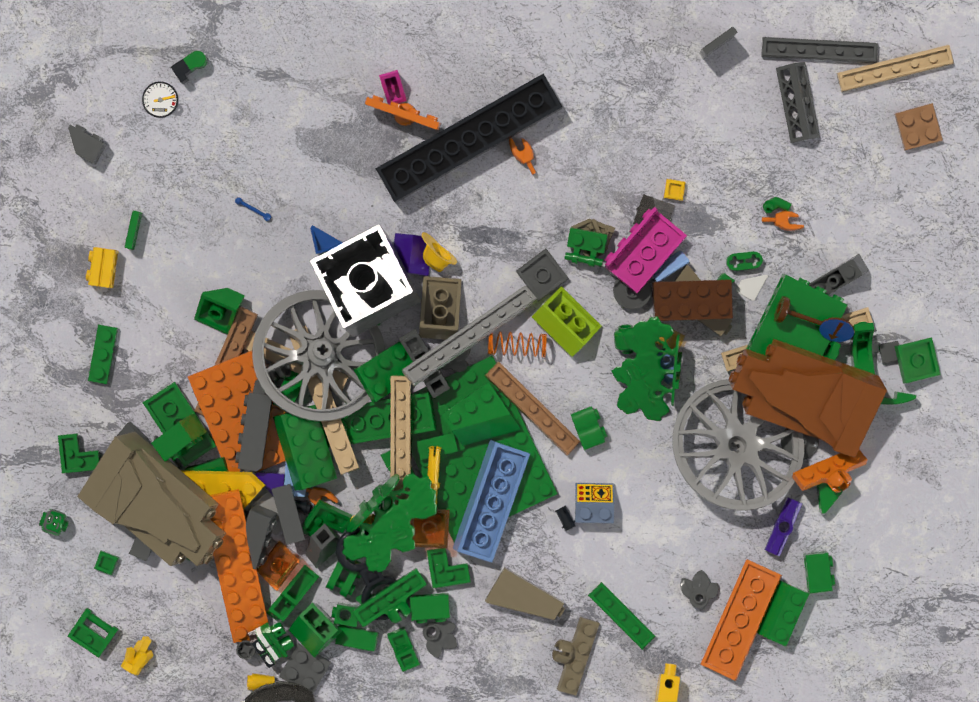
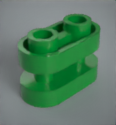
M356 560L354 564H360L361 562ZM337 562L325 588L333 591L336 586L341 589L339 595L346 598L347 595H352L356 587L353 584L356 577L360 579L361 576L359 572L349 571L350 573L345 582L339 580L345 568Z

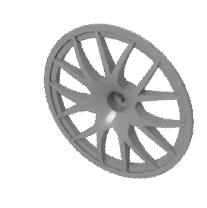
M324 290L303 291L290 295L278 302L261 320L256 330L252 347L254 371L266 395L289 414L310 421L341 419L358 411L370 400L357 375L350 369L357 368L365 362L344 359L340 353L341 350L359 345L374 344L376 356L385 350L384 340L377 325L368 329L372 339L347 340L350 336L348 332L339 339L331 338L328 331L336 316L335 310L324 325L316 302L318 300L330 302ZM307 301L312 302L317 324V333L315 335L307 333L301 326L294 305ZM290 308L296 331L277 324L274 320ZM270 326L298 341L300 348L297 350H285L265 343ZM321 346L327 351L324 355H320V351H317ZM264 348L286 358L266 368ZM291 363L302 365L301 373L279 389L276 388L268 375V372ZM333 370L342 371L364 391L354 400L350 401L337 386L332 376ZM315 375L322 381L321 409L302 406L308 381ZM302 381L298 404L281 393ZM329 387L346 403L345 405L326 409Z
M729 379L720 380L696 391L682 406L677 415L672 435L675 461L688 485L708 502L719 507L737 511L759 509L777 501L795 483L792 478L793 472L801 470L804 459L803 434L788 429L786 432L768 438L756 436L757 428L765 420H757V417L751 416L749 421L742 425L737 416L738 391L732 390ZM733 391L730 411L714 394ZM710 397L723 415L726 422L725 428H719L713 424L696 406L704 399ZM692 411L708 430H684L687 419ZM683 435H698L711 438L717 444V448L710 451L684 453ZM790 435L792 454L771 443ZM732 446H733V447H735V446L738 447V449L736 450V452H735V451H732V452H731L730 448H731ZM769 451L791 459L786 475L781 474L760 460L758 452ZM686 458H711V460L696 478ZM718 460L726 461L729 467L726 477L714 493L700 482V479ZM742 465L751 468L758 480L763 496L755 499H745L741 477ZM762 471L782 480L769 493L766 490ZM732 476H734L740 500L729 499L719 495Z

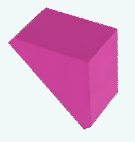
M398 70L379 75L389 105L391 101L395 103L407 101Z

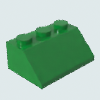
M780 580L757 633L776 643L787 646L809 593Z

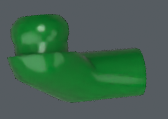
M773 197L764 202L763 210L765 213H772V211L778 208L789 211L792 203L779 197Z

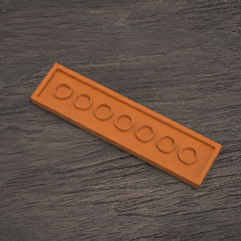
M239 489L209 495L219 503L215 509V515L210 520L226 533L222 539V545L215 549L213 555L233 643L250 640L248 633L268 622L257 569H253L241 496Z

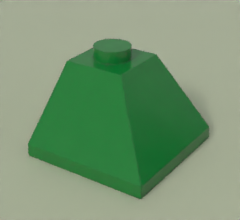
M230 288L202 292L194 320L228 335L240 306H242L245 295Z

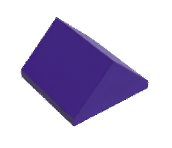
M395 233L393 246L407 273L428 276L429 266L423 259V252L427 244L422 236Z

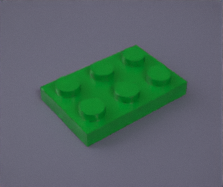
M399 341L355 368L354 372L374 403L391 393V376H405L402 370L413 363V361Z

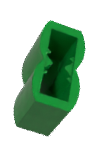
M592 406L570 413L584 450L605 443L604 438L607 437L604 426L600 427L597 420L601 418L597 408L593 409Z

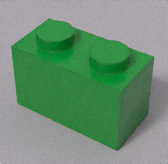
M827 551L804 553L807 591L810 594L833 591L832 586H835V577L830 571V567H833L832 555H829Z
M449 593L410 596L411 621L416 620V623H427V619H435V622L447 621L446 618H450Z

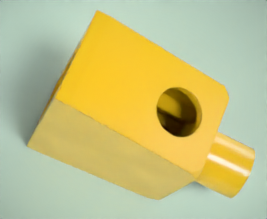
M665 663L664 674H659L655 702H677L680 677L675 676L677 665ZM666 680L671 682L670 689L665 686Z

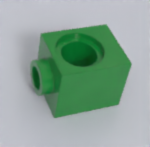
M338 602L337 607L333 606L331 618H335L334 623L357 627L358 620L352 610L358 606ZM348 610L351 613V617L343 619L340 612Z

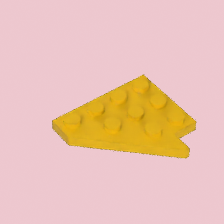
M180 470L208 495L239 489L243 510L265 486L252 472Z

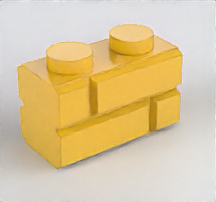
M93 247V251L90 250L88 262H91V267L86 272V281H89L88 285L106 288L114 287L118 250Z

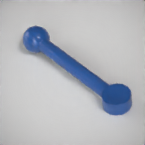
M240 197L235 199V203L237 205L241 204L245 206L246 208L263 216L264 220L269 221L271 219V215L269 213H263L262 211L245 203Z

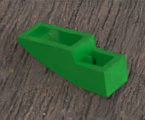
M304 565L266 613L282 624L320 576Z

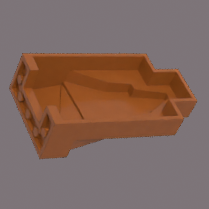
M776 339L773 340L772 344L768 345L766 356L744 349L743 354H740L737 358L735 371H732L729 376L732 390L747 394L742 403L746 414L823 440L831 445L834 451L854 458L887 392L878 375Z

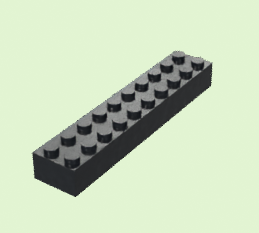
M543 73L375 169L393 201L397 203L562 109V105Z

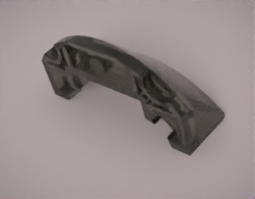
M276 681L258 687L243 702L317 701L313 692L300 684Z

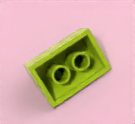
M562 286L531 316L572 357L602 327Z

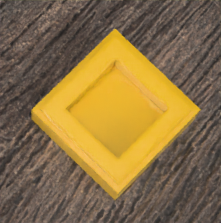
M666 179L663 198L683 201L685 182Z

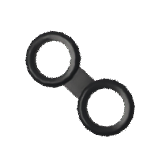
M358 527L353 532L346 531L340 537L336 546V555L338 562L343 568L351 572H359L366 585L361 596V603L363 604L369 600L372 590L382 584L391 585L397 580L390 576H383L381 572L369 571L366 561L360 564H353L345 558V555L342 553L344 550V539L347 536L360 533V528ZM364 530V534L368 536L369 533ZM383 614L375 620H388L389 617Z

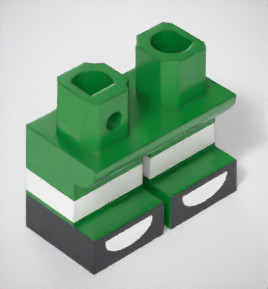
M267 622L248 633L251 644L268 668L274 666V661L280 657H288L286 651L295 646L289 635L279 639L280 636L286 633L280 622L272 626Z

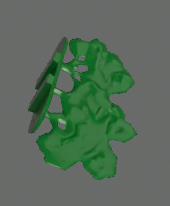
M657 316L649 318L647 322L639 321L633 328L628 329L623 334L626 345L636 353V357L634 359L627 358L622 362L621 367L611 370L617 382L627 385V388L619 394L617 407L626 414L635 413L638 409H641L645 417L653 421H661V418L669 412V407L663 399L667 393H672L671 405L674 406L675 389H679L682 352H679L680 334L676 337L675 348L671 349L666 341L673 335V328L669 324L661 323ZM656 342L661 343L662 345H664V346H662V348H663V349H666V350L663 351V350L658 349V348L655 346V343H656ZM666 354L674 357V370L661 367L660 360ZM666 374L673 375L672 388L670 389L661 385V381Z
M398 474L388 479L381 488L377 486L372 491V498L368 502L364 500L359 505L360 510L348 524L347 532H353L360 526V533L347 536L344 539L343 546L345 549L342 553L350 560L365 557L369 571L382 572L392 561V549H397L401 552L415 549V541L412 539L415 535V528L410 525L411 519H426L437 513L436 491L431 488L432 481L428 476L419 478L415 474H408L404 477L403 488L393 491V489L399 482L400 476ZM403 493L408 494L409 497L407 499H399L396 495L400 496ZM387 496H390L392 498V506L387 511L380 510L378 506ZM373 511L376 512L372 524L363 523ZM364 530L369 533L368 536L364 534Z

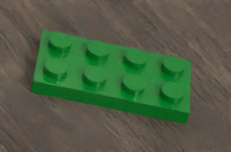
M173 382L143 402L162 434L193 413L205 428L176 382ZM208 431L202 435L203 440L188 450L186 448L181 450L182 455L178 458L184 467L216 447Z

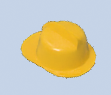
M423 232L421 234L424 242L427 244L423 252V259L428 266L437 272H441L449 264L456 265V258L448 250L442 247L428 233Z

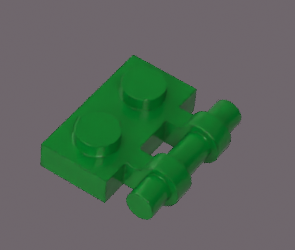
M571 227L567 247L574 248V252H566L565 260L578 264V262L585 263L590 267H602L604 259L597 258V254L606 253L609 234ZM581 249L591 251L590 257L580 255Z

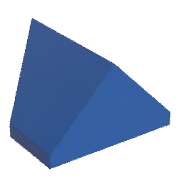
M311 226V234L317 255L324 254L343 244V242L319 228Z

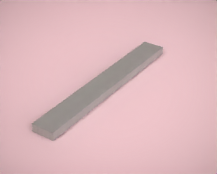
M525 285L404 368L402 373L413 386H416L535 304L537 298Z

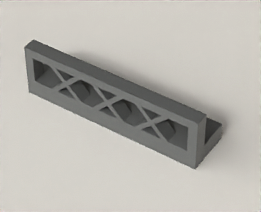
M799 62L777 67L776 72L790 142L795 143L819 138L820 134L806 63ZM789 69L790 71L788 81L784 79L783 70ZM789 88L794 91L792 100L788 98L787 92ZM793 107L798 111L796 119L791 114ZM797 126L801 128L802 137L796 138L795 129Z

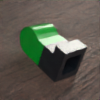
M194 51L172 65L171 69L179 81L185 84L189 81L187 75L196 69L204 68L208 63V59L203 52Z

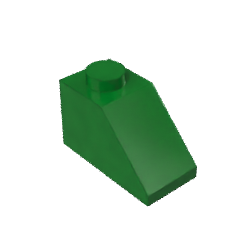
M826 483L817 485L820 513L823 514L829 510L843 491L841 489L840 493H836Z

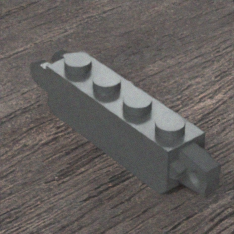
M258 379L254 383L253 391L250 390L249 395H245L243 406L247 407L246 414H242L241 425H244L243 433H239L238 444H241L240 452L237 451L235 463H239L238 469H240V472H252L254 475L255 471H258L263 466L272 400L266 395Z

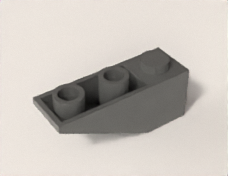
M857 254L812 281L809 286L814 289L816 286L827 290L826 294L829 295L864 275L869 269L860 254Z
M255 505L250 509L246 521L247 541L252 566L255 570L264 565L267 560L266 550L270 547L273 540L271 533L275 530L278 520H276L277 512L259 505Z

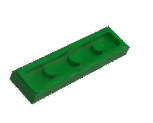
M602 582L588 594L642 650L656 637Z

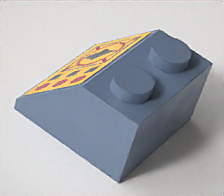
M575 483V523H614V483Z

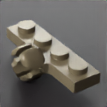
M580 617L573 639L571 641L560 639L555 643L554 647H558L562 652L553 650L552 658L554 661L564 664L557 686L558 691L577 695L600 624L599 622Z

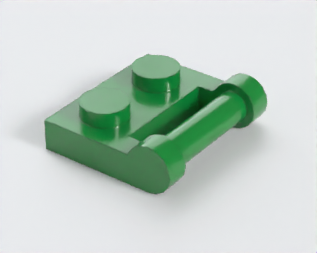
M87 607L67 637L99 658L119 629L115 626H110L91 613L92 610ZM86 619L108 633L106 638L84 623Z

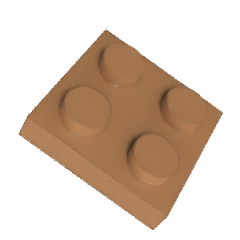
M933 103L894 114L904 151L942 141Z

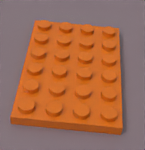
M252 350L188 376L219 454L225 458L229 472H240V469H238L239 463H235L237 451L240 452L241 444H238L239 433H243L244 425H241L242 414H246L247 409L246 406H243L245 395H249L250 390L253 391L254 383L257 379L253 367ZM273 401L263 466L258 471H255V473L286 461L273 420L274 416L284 414L286 411L274 405Z

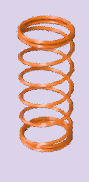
M499 331L495 350H493V333L489 335L488 354L495 355L500 336L502 354L505 356L511 335L513 356L517 354L521 336L524 357L527 355L530 337H532L533 355L536 357L542 336V358L546 357L547 334H540L536 354L532 333L529 334L526 352L524 351L522 332L519 333L515 353L511 331L508 334L505 352L502 332Z

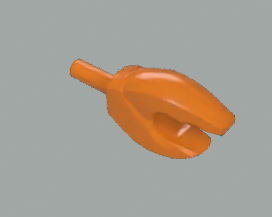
M510 138L509 145L513 156L523 165L527 164L531 174H535L536 171L531 163L534 159L531 145L524 138H521L524 150L519 151L513 139Z
M781 211L775 214V218L762 217L761 219L762 222H774L776 227L785 231H795L804 228V225L789 224L788 219L790 217H800L792 211Z
M313 487L312 489H306V492L309 493L308 498L314 505L317 504L319 499L322 500V497H327L335 503L339 502L337 497L325 488Z

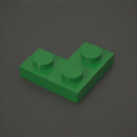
M78 433L58 435L62 474L95 469L100 461L99 450L80 452Z
M319 499L302 524L303 532L311 537L320 527L327 524L331 528L343 533L350 523L352 515Z
M446 547L427 550L433 588L471 582L468 563L449 566Z

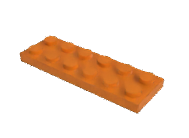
M746 559L700 665L734 681L737 680L781 580V574Z

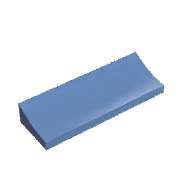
M490 440L453 545L454 550L493 562L530 453Z

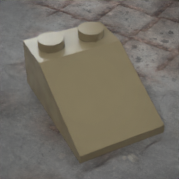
M423 276L419 335L421 338L446 340L458 332L462 279Z

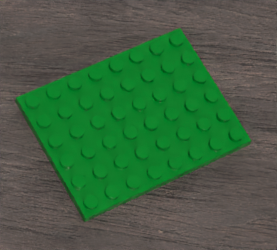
M493 355L467 367L465 371L456 372L445 377L450 387L447 391L435 398L430 393L436 430L411 434V453L423 477H426L428 474L429 458L420 459L416 441L453 433L441 414L490 382L485 375L496 364ZM492 383L491 385L521 430L464 446L455 436L458 452L440 456L438 478L440 488H438L437 508L453 542H455L490 440L530 453L508 517L558 494L518 408ZM427 387L411 393V395L426 393L429 390Z

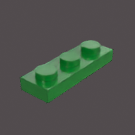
M98 324L88 381L108 384L118 331L117 327Z

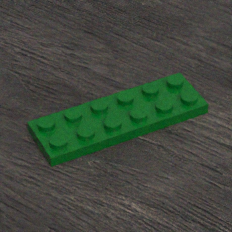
M430 392L411 395V434L436 430ZM391 398L378 400L374 403L367 402L358 411L341 418L350 444L391 438ZM322 425V429H323L324 436H325V439H326V442H327V446H328V448H330L329 441H328V439H327L325 430H324L323 425Z

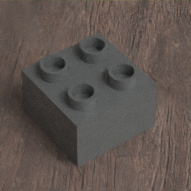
M380 225L311 260L343 328L352 337L422 302L388 234Z

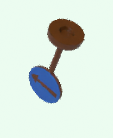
M782 296L775 311L774 322H783L787 314L820 325L821 335L830 341L844 342L851 339L854 335L853 325L845 319L836 317L820 321L789 310L790 299Z

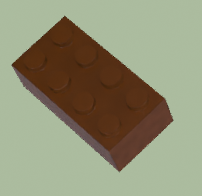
M732 280L652 283L653 316H657L660 321L733 318Z

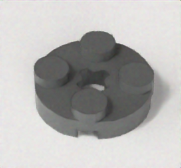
M617 278L613 287L615 300L624 308H641L650 299V281L638 294L629 295L627 293L629 291L627 286Z

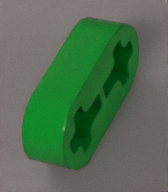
M754 251L734 253L727 257L726 266L732 271L756 269L761 266L763 258L760 253ZM752 255H755V258H759V262H756V266H753L751 262L746 263L745 259H750ZM736 257V260H743V263L737 264V267L734 268L729 261Z

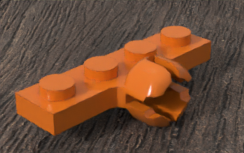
M375 95L372 98H366V105L393 114L395 121L400 125L409 126L416 122L439 130L442 123L437 122V117L429 114L426 117L420 116V111H417L409 103L398 104L391 101L389 105L383 103V98Z
M860 449L855 458L839 453L793 472L792 478L802 491L821 483H826L833 492L840 493V489L844 491L851 484L852 478L847 472L866 465L868 459Z

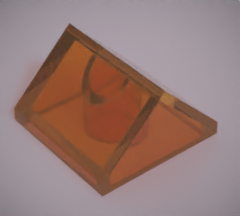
M437 508V513L431 517L411 519L410 525L415 528V535L412 537L415 541V547L448 549L450 510Z
M279 540L268 554L265 564L257 568V572L278 591L302 560V557Z

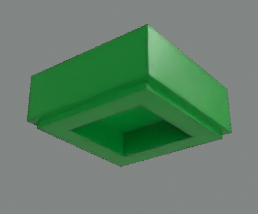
M101 550L94 569L113 575L119 557Z

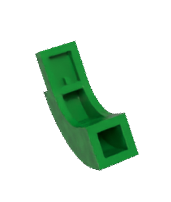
M859 322L854 324V335L850 339L851 365L875 374L872 356L874 324Z

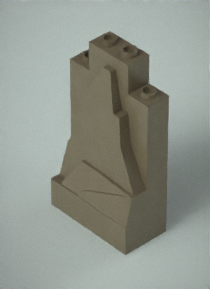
M136 432L114 437L77 496L94 512L111 524L124 525L169 566L181 564L186 558L196 566L208 564L213 559L215 549L222 545V539L226 534L210 520L215 515V509L219 503L169 460L164 462L156 449Z

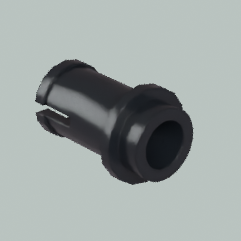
M295 500L298 512L303 513V515L310 514L312 503L308 500L306 502Z
M566 506L555 511L563 525L562 529L564 528L567 531L576 526L575 520L573 521Z

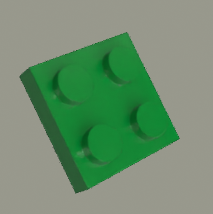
M932 337L894 346L903 384L940 375Z

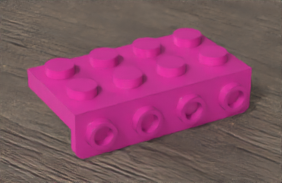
M656 207L652 210L648 209L643 214L642 222L640 224L636 223L629 231L631 233L627 239L624 237L618 243L617 247L619 248L615 253L611 252L604 260L606 261L605 268L636 294L642 290L687 237L684 232L659 213Z

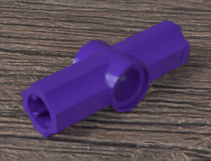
M789 497L786 498L764 550L777 556L781 555L789 534L793 531V525L803 503ZM785 521L788 523V529L782 532L779 530V524Z

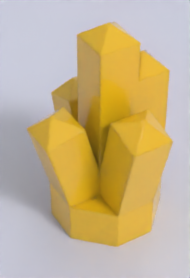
M143 636L141 640H138L134 648H126L125 658L121 667L131 674L139 675L142 668L153 657L152 650L147 649L151 643L148 636Z

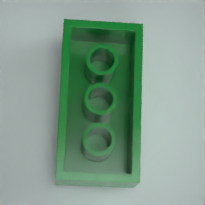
M316 405L306 406L308 408L316 409ZM288 412L273 417L294 490H304L337 479L320 421L302 419Z

